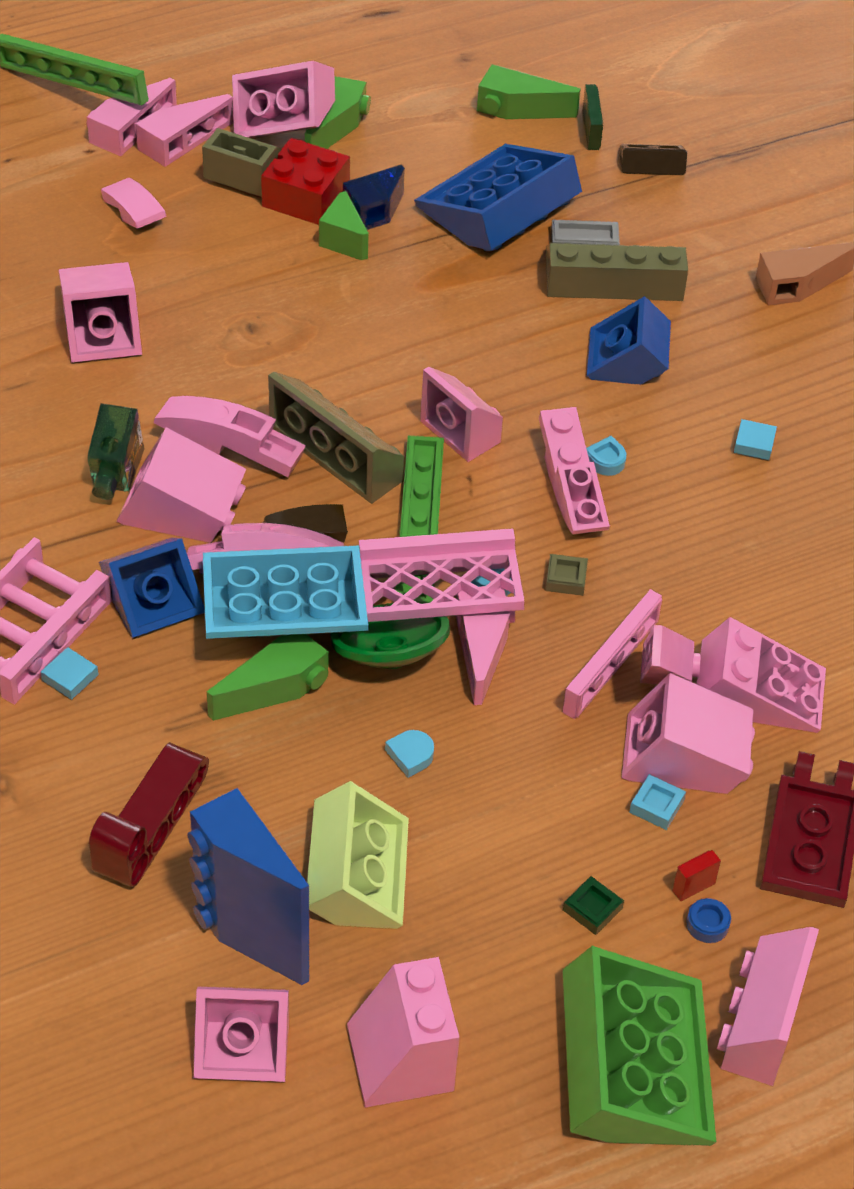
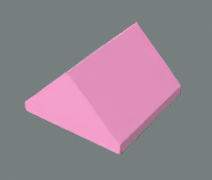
M197 987L194 1078L285 1082L289 1032V990Z

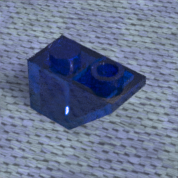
M402 164L343 182V192L346 191L367 230L390 223L404 194L405 168Z

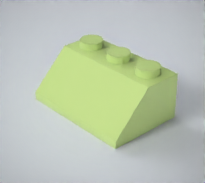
M352 781L314 799L307 883L309 884V910L338 926L397 929L403 926L409 818Z

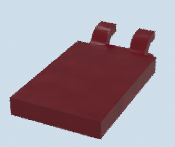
M799 751L792 777L781 775L760 889L844 908L847 901L854 858V790H851L854 777V763L839 760L833 786L810 781L815 754Z

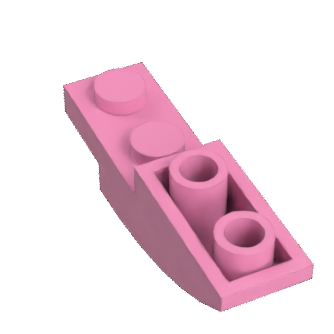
M195 396L170 397L154 419V424L164 429L167 427L217 454H220L224 447H227L286 477H289L306 446L273 430L276 419L242 405L218 399Z
M576 407L540 411L539 422L546 447L544 458L558 506L572 534L609 530L610 525L594 462L589 461Z
M242 523L225 525L221 534L222 541L190 546L187 555L192 570L199 569V572L203 573V553L336 547L344 546V543L327 535L290 525Z

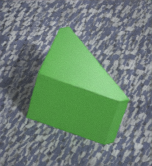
M340 192L319 220V246L359 260L368 259L369 233L347 192Z

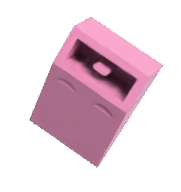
M731 617L702 640L700 672L697 677V685L752 708L753 722L815 733L821 730L826 668Z

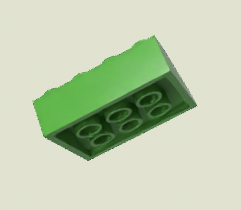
M591 946L563 969L570 1132L608 1143L712 1146L717 1141L702 980Z

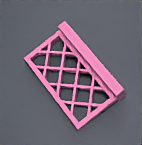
M513 529L359 540L368 622L524 610V596L515 552ZM507 568L501 574L491 570ZM468 571L462 577L452 573ZM429 574L423 580L413 576ZM477 576L491 581L483 589L471 583ZM386 577H390V578H388V579H387L385 582H383V583H381V582H379L378 580L374 579V578H386ZM440 578L452 584L444 592L431 585ZM401 581L413 587L404 595L393 589ZM502 587L513 593L514 597L499 598L493 595V593ZM461 590L473 596L470 600L463 601L453 598ZM422 593L434 599L432 602L424 604L414 601ZM383 596L395 602L391 606L373 607V604Z

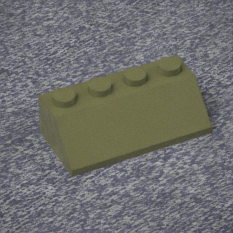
M549 243L546 246L548 297L639 300L645 296L648 300L683 301L688 276L686 247Z
M272 372L268 375L269 416L276 419L273 430L306 445L303 453L371 504L403 482L404 456L397 448L385 443L370 428L362 426L350 417L344 409L335 406L324 398L318 390L312 389L303 381L277 372Z

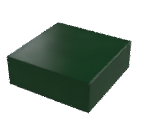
M590 876L564 902L563 911L597 935L623 909L624 900Z

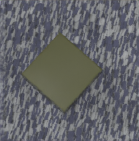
M550 554L545 591L583 596L588 558Z

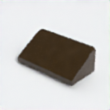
M620 145V162L623 173L684 175L686 173L687 150L682 145Z

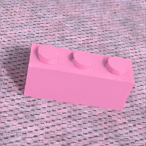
M316 61L232 75L234 133L248 138L317 128L335 102L334 68Z
M806 927L760 936L756 952L746 951L739 976L747 978L744 989L735 987L728 1011L729 1013L736 1014L733 1026L724 1024L717 1050L725 1052L721 1066L722 1070L773 1086L788 1042L819 929Z

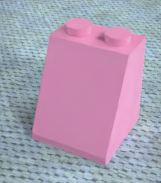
M129 263L59 269L71 362L142 355L136 292Z
M166 427L140 467L117 522L127 526L211 543L219 530L222 531L225 525H230L235 516V512L231 511L230 508L232 504L235 506L238 504L246 486L241 484L246 469Z
M669 673L628 713L622 778L628 781L644 783L650 774L679 788L728 794L739 783L745 782L753 769V761L751 760V743L755 735V729L752 727L753 709Z
M439 957L395 964L347 1023L365 1107L452 1092L455 1087L459 1034Z

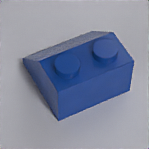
M644 296L590 328L587 376L591 380L639 385L654 377H659L669 369L671 320Z
M168 538L99 562L102 573L108 575L110 579L112 602L132 638L205 613L182 538Z

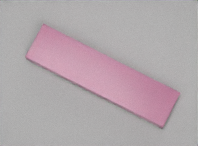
M650 589L568 685L563 706L564 714L573 719L578 718L659 620L662 595Z

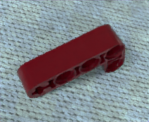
M170 742L166 744L119 816L103 812L97 818L89 838L93 871L127 886L135 887L202 785L208 771L209 758Z

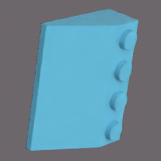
M359 545L203 553L206 639L368 631Z

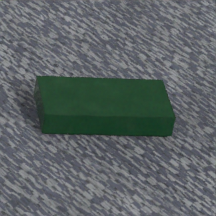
M585 84L582 111L588 150H599L601 148L603 132L599 91L596 84Z

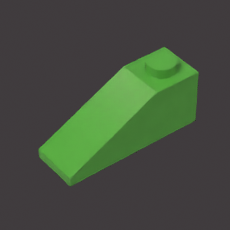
M492 64L478 85L477 111L503 119L576 118L579 110L581 88Z
M335 76V102L319 127L306 129L305 142L328 149L356 129L360 124L363 114L368 115L370 110L371 96L366 95L367 82Z
M307 634L281 635L207 691L208 716L214 721L300 699L311 689H318L328 677L329 652Z

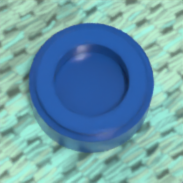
M711 898L700 899L694 902L689 909L686 921L687 929L695 939L701 942H719L728 934L731 914L729 909L718 900Z

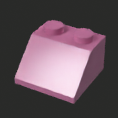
M431 367L423 370L421 422L438 437L444 438V442L467 462L501 443L503 417L494 407H490L470 387H466L456 377Z

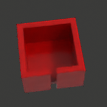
M290 138L278 153V159L274 158L261 175L262 207L319 225L320 218L338 194L344 191L347 192L350 188V156L302 140Z

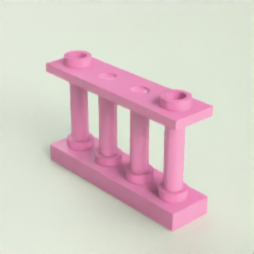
M35 537L24 548L17 550L11 561L0 571V610L11 601L47 621L37 632L30 633L0 617V635L22 646L12 658L4 659L0 656L1 696L14 705L41 677V671L69 647L112 602L108 575L96 570L86 581L78 582L43 563L41 542ZM35 576L71 595V597L62 606L55 608L23 591L21 588Z

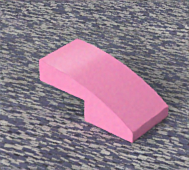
M131 178L101 189L104 202L118 208L122 221L137 229L166 217L165 210L153 195Z

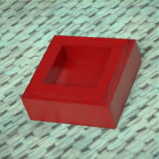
M708 850L677 867L672 891L681 902L716 883L721 860L715 852Z

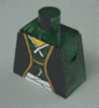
M100 404L87 459L93 483L92 493L99 499L111 500L114 498L116 490L126 492L131 489L144 452L139 415L136 408Z

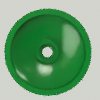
M393 603L374 605L373 607L391 606ZM447 616L368 622V631L331 632L330 635L333 648L344 658L373 668L397 669L413 664L439 649L450 634V625Z

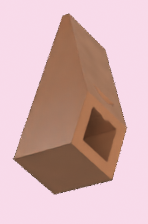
M854 242L760 253L755 279L767 305L800 302L853 271Z

